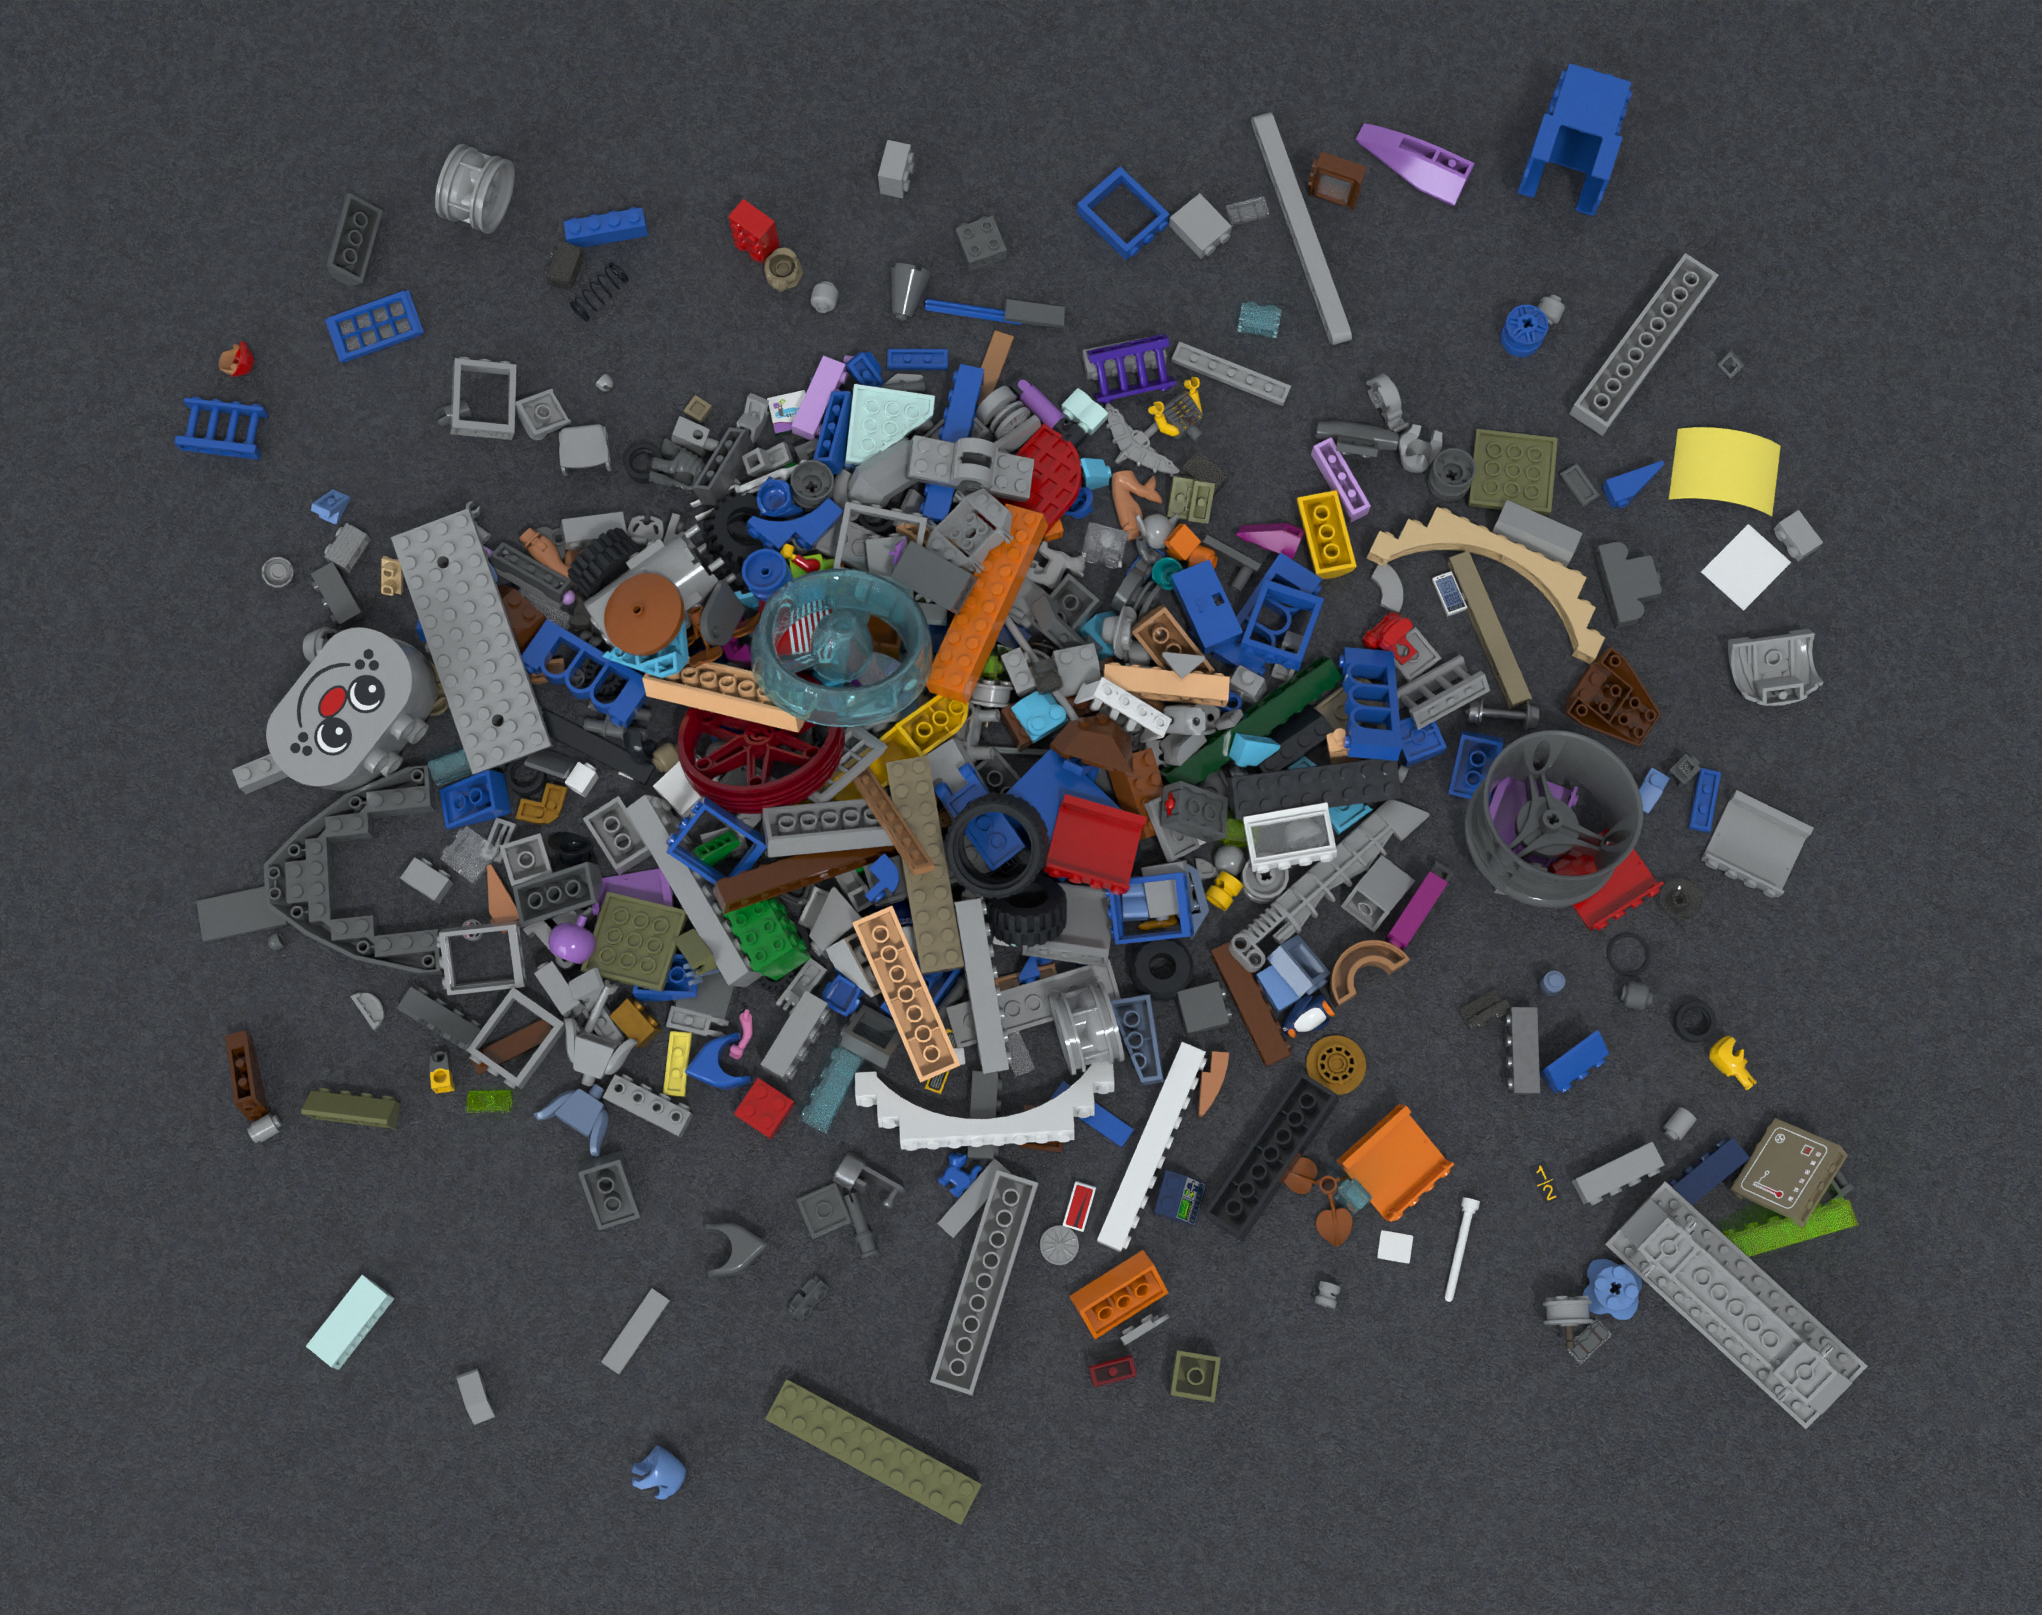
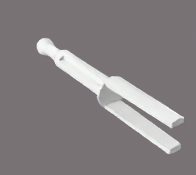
M797 465L779 469L741 486L737 484L732 485L726 494L733 491L742 495H746V493L755 494L769 476L773 477L774 480L785 481L791 477ZM700 500L690 503L693 508L702 505ZM714 508L696 515V520L699 521L709 517Z

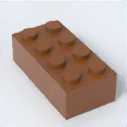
M1152 748L1132 753L1133 777L1126 776L1124 771L1114 770L1112 772L1108 770L1119 807L1123 811L1147 817L1139 840L1156 835L1144 804L1163 795L1164 789Z

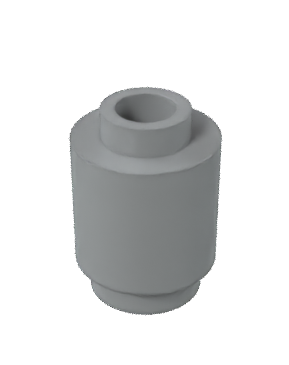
M269 1113L251 1123L247 1130L255 1143L263 1142L279 1133V1127L282 1126V1123L277 1115L272 1116Z

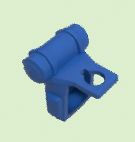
M835 968L834 970L837 972L833 982L829 981L822 993V1000L828 1003L829 1007L834 1011L849 1017L861 1005L862 1000L860 998L865 992Z

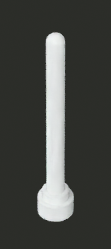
M1463 1197L1461 1204L1464 1215L1445 1293V1300L1447 1302H1451L1454 1298L1472 1215L1479 1209L1480 1201Z

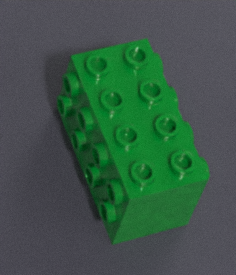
M778 896L726 914L723 913L732 923L730 928L735 936H739L741 940L740 947L745 954L749 955L751 959L749 964L755 972L758 971L763 976L766 975L777 981L811 959L806 944L797 933L795 924L790 920L788 912Z

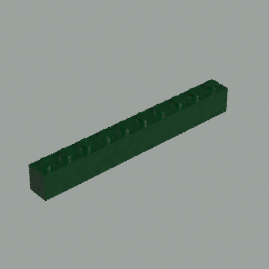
M1325 656L1319 657L1245 710L1243 717L1235 727L1217 730L1206 738L1207 742L1181 766L1169 765L1159 773L1165 786L1178 781L1191 785L1204 782L1209 774L1219 771L1223 764L1233 760L1229 757V753L1236 733L1265 737L1277 725L1286 723L1291 715L1301 712L1309 702L1319 699L1323 692L1336 687L1337 682L1342 677L1332 659Z

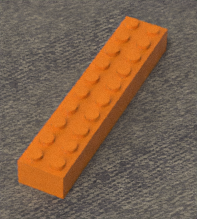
M1010 504L1005 505L1013 515L1010 531L1013 541L1006 543L1004 540L999 546L990 550L985 560L981 563L984 566V570L982 571L978 567L981 573L974 572V576L978 580L959 614H955L924 681L930 693L968 704L1048 528L1042 513Z

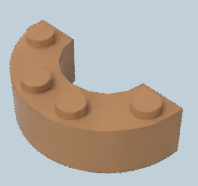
M1367 940L1349 947L1339 957L1330 975L1329 991L1335 1008L1337 1009L1357 994L1354 988V975L1360 968L1377 966L1390 975L1405 966L1410 961L1409 957L1395 945L1379 940Z

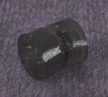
M1055 658L1044 659L1029 666L1032 677L1038 679L1035 684L1039 695L1049 694L1064 687L1062 677L1056 674L1058 666Z

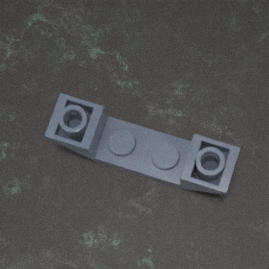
M1187 864L1191 890L1195 897L1193 899L1194 911H1198L1197 914L1192 915L1194 935L1188 937L1189 941L1195 937L1208 915L1209 908L1199 871Z

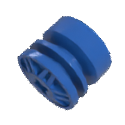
M1520 305L1514 308L1509 313L1500 334L1504 349L1516 357L1533 355L1540 348L1548 330V319L1545 313L1532 305Z

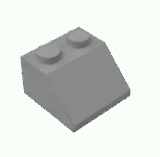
M1094 643L1053 651L1051 661L1057 685L1065 697L1077 695L1083 682L1090 684L1101 679L1099 660Z

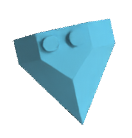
M683 619L680 631L674 640L655 654L634 656L625 653L615 646L611 652L607 651L602 657L659 678L679 673L689 661L685 620Z

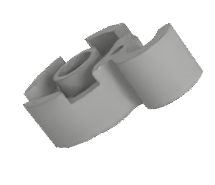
M1383 373L1368 380L1366 384L1370 385L1371 388L1368 390L1369 397L1376 409L1380 407L1383 411L1381 415L1385 418L1389 431L1399 433L1408 428L1409 424L1405 423L1401 416V400L1395 384Z

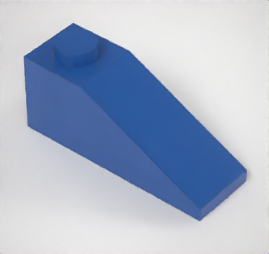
M1660 461L1607 479L1602 489L1611 509L1615 507L1620 509L1628 506L1635 496L1657 475L1664 462Z

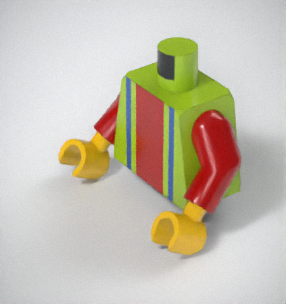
M789 544L783 545L780 552L792 571L793 579L812 574H818L823 577L825 570L833 569V557L822 559L821 554L804 557L799 554L795 555L793 554L795 547Z

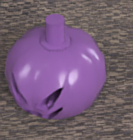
M580 914L576 924L566 922L555 926L549 935L548 941L551 953L577 964H582L588 960L596 948L595 936L584 928L588 917Z

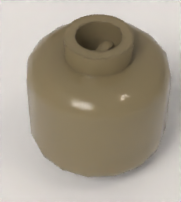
M667 742L653 752L654 758H652V762L659 772L664 771L667 773L679 762L677 744L674 746Z

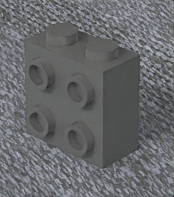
M984 216L975 222L963 223L958 228H955L956 238L969 271L1007 259V250L993 216Z
M1219 982L1182 990L1177 993L1176 998L1187 1036L1229 1025V1020L1232 1019L1229 1007H1225L1223 999H1226L1224 987L1219 986Z

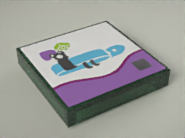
M806 389L766 398V400H769L768 408L775 437L792 434L791 425L806 395Z

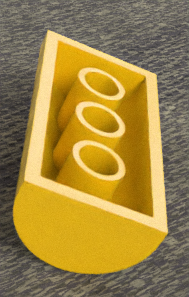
M1337 490L1298 497L1297 504L1316 576L1322 579H1331L1352 572L1357 566Z

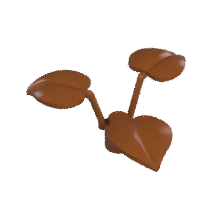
M697 606L688 612L693 625V629L686 631L688 646L693 644L695 639L702 636L706 650L698 652L691 657L689 663L692 667L713 662L723 653L721 646H715L710 649L709 644L702 635L700 618L704 609L703 606ZM760 613L739 623L732 637L739 638L753 632L759 624Z
M1301 1157L1284 1182L1290 1190L1298 1194L1309 1193L1313 1183L1319 1185L1322 1192L1328 1195L1331 1210H1324L1318 1215L1316 1227L1319 1234L1334 1247H1338L1349 1237L1353 1221L1347 1209H1335L1333 1194L1338 1190V1182L1349 1180L1350 1177L1347 1175L1335 1179L1332 1176H1324L1321 1180H1314L1318 1175L1315 1163L1308 1158Z

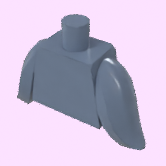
M594 1084L588 1094L581 1089L563 1092L543 1109L534 1113L538 1121L556 1116L589 1138L591 1155L600 1157V1148L609 1123L608 1113L605 1110L606 1107L598 1101L605 1092L604 1089Z

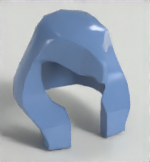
M657 1445L641 1463L634 1462L632 1473L643 1476L650 1470L651 1472L643 1480L633 1477L632 1485L641 1490L659 1486V1493L655 1495V1498L663 1500L679 1490L686 1476V1468L673 1454Z

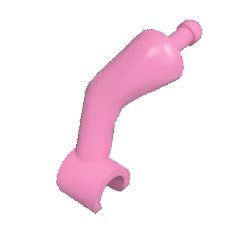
M748 1009L741 1013L739 1017L743 1029L742 1039L738 1045L733 1044L730 1048L729 1056L735 1059L741 1058L753 1034L752 1015Z

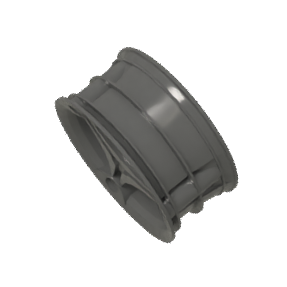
M1548 730L1534 732L1515 740L1495 758L1486 778L1476 788L1467 806L1465 837L1474 863L1484 877L1502 893L1519 902L1537 907L1557 908L1571 906L1597 893L1610 879L1615 868L1632 852L1642 829L1643 804L1638 786L1625 764L1604 745L1584 735L1568 731ZM1548 771H1554L1572 778L1584 786L1596 798L1608 821L1609 832L1604 837L1580 826L1572 809L1564 802L1552 796L1545 778ZM1510 776L1514 780L1524 782L1527 802L1519 810L1515 819V833L1517 837L1507 846L1493 823L1489 808V795L1496 785ZM1534 782L1537 783V787H1538V791H1539L1540 797H1538L1537 790H1536V787H1535V783H1534ZM1522 844L1525 849L1516 855L1513 850ZM1570 850L1594 857L1597 871L1577 876L1558 875L1540 870L1523 859L1533 854L1542 858H1557L1568 853Z

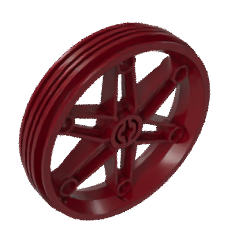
M776 668V676L774 677L813 686L816 705L799 733L690 707L679 728L678 758L685 778L694 791L701 798L707 797L726 811L741 814L763 813V808L792 806L819 790L837 769L842 759L845 745V726L839 706L834 697L819 681L801 672ZM767 669L752 670V672L767 675ZM827 718L828 731L821 749L796 738ZM723 725L744 732V735H738L720 727ZM704 732L727 742L696 762L697 743ZM784 745L792 749L798 750L803 754L798 755L789 751H785L779 749V746ZM756 759H764L761 776H756ZM774 760L801 766L797 771L770 782ZM747 764V786L728 785L712 780L719 775Z

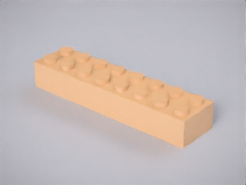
M688 661L679 673L664 678L645 673L642 678L646 696L798 733L816 705L812 685L714 662L692 667Z
M893 906L853 922L855 931L920 1083L960 1066Z

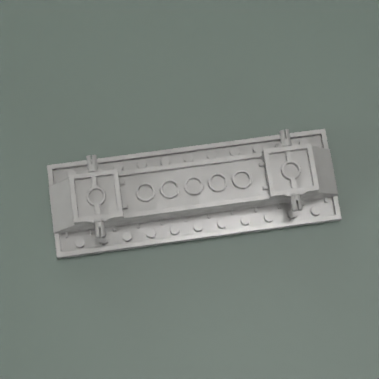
M471 509L462 510L391 537L472 774H478L488 769L499 767L552 747L542 717L543 711H540L542 708L538 705L488 561V552L484 550Z
M1666 1181L1654 1191L1605 1243L1608 1248L1805 1429L1823 1414L1867 1368V1364Z

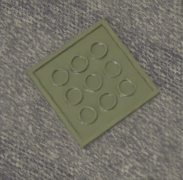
M1476 429L1473 452L1476 472L1470 485L1468 506L1502 510L1506 501L1509 500L1541 515H1550L1558 438Z
M607 892L593 932L596 940L595 952L588 960L583 962L581 972L586 973L593 968H598L601 978L663 993L677 950L673 939L682 935L688 915L683 909Z

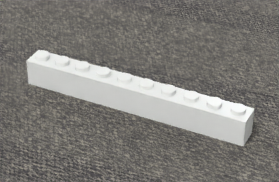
M1184 1042L1181 1043L1099 1234L1098 1243L1121 1252L1122 1247L1127 1249L1131 1240L1128 1233L1131 1228H1136L1140 1219L1137 1216L1139 1208L1144 1209L1148 1200L1145 1193L1148 1188L1152 1189L1157 1179L1156 1176H1153L1156 1168L1161 1169L1166 1158L1162 1156L1165 1148H1170L1174 1137L1170 1136L1173 1128L1178 1129L1182 1117H1179L1181 1109L1186 1110L1191 1099L1187 1097L1189 1090H1194L1199 1078L1195 1077L1198 1069L1203 1071L1207 1059L1204 1058L1205 1051Z

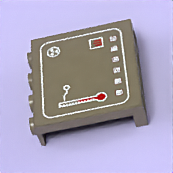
M1775 1118L1772 1124L1767 1127L1761 1141L1756 1145L1750 1159L1745 1162L1738 1178L1733 1181L1731 1191L1738 1199L1741 1200L1744 1197L1790 1218L1795 1225L1803 1228L1848 1155L1840 1145Z

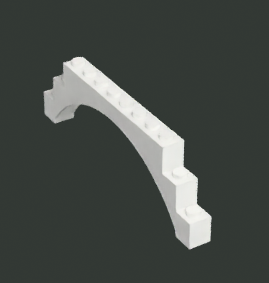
M1108 1061L1092 1063L1083 1076L1069 1089L1039 1107L1007 1117L964 1119L934 1113L910 1103L889 1089L877 1077V1072L855 1073L857 1106L870 1107L877 1105L879 1127L891 1129L900 1126L901 1149L909 1151L918 1148L938 1149L939 1147H980L991 1144L1001 1146L1009 1143L1022 1145L1028 1142L1040 1144L1048 1141L1068 1142L1069 1140H1074V1117L1087 1118L1094 1116V1093L1107 1094L1114 1092L1113 1064L1110 1065Z

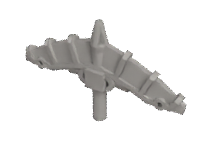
M1109 403L1105 405L1104 409L1108 413V424L1106 427L1111 429L1114 438L1112 442L1117 444L1121 451L1115 460L1116 464L1130 459L1137 463L1136 466L1142 465L1153 469L1154 473L1156 471L1164 472L1173 477V475H1177L1180 472L1171 460L1158 454L1150 446L1149 438L1159 430L1156 422L1144 432L1133 430L1125 422L1123 415L1119 413L1118 409H1115Z

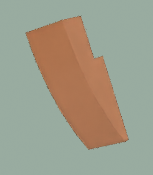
M1212 1051L1210 1072L1201 1073L1198 1117L1202 1118L1219 1093L1228 1066L1229 1053Z

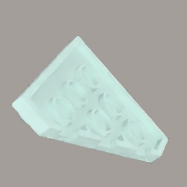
M854 384L845 463L861 465L923 425L933 416L935 396Z

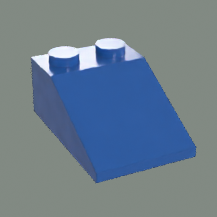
M1466 730L1461 731L1449 795L1471 799L1476 788L1486 778L1495 758L1502 751L1503 738ZM1492 791L1490 792V795H1489V803H1490Z
M488 769L439 790L445 826L448 830L494 820L496 817L499 818L511 813L504 773Z
M675 954L663 993L633 986V994L640 1001L654 1002L697 997L698 984L688 986V981L694 979L693 976L686 978L685 973L691 972V968L684 969L683 965L688 964V961L683 954Z

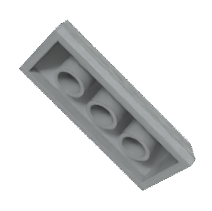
M1509 500L1506 501L1492 531L1496 535L1501 534L1513 543L1524 545L1526 549L1532 552L1543 554L1545 558L1551 561H1558L1566 568L1582 536L1580 531Z

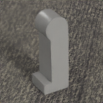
M544 920L528 925L523 929L530 938L536 934L550 950L548 941L552 929ZM554 954L556 963L563 970H571L576 965V963Z

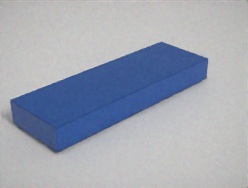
M888 349L887 369L948 370V349Z
M1705 768L1699 770L1688 829L1706 833L1711 831L1721 772Z

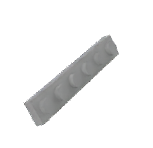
M1182 342L1178 343L1171 362L1281 406L1284 405L1291 386Z

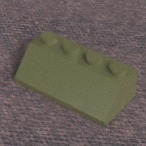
M319 1088L318 1091L310 1092L301 1110V1114L311 1119L396 1129L401 1104L395 1101V1097L382 1096V1099H376L374 1095L361 1093L359 1097L352 1096L353 1092L340 1091L339 1094L331 1093V1089Z

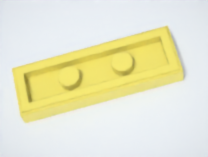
M670 1031L663 1094L666 1096L685 1097L688 1076L685 1070L689 1066L692 1033Z

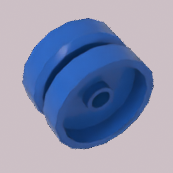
M767 548L756 550L744 561L742 576L755 598L763 602L779 601L791 590L793 584L792 571L779 552Z

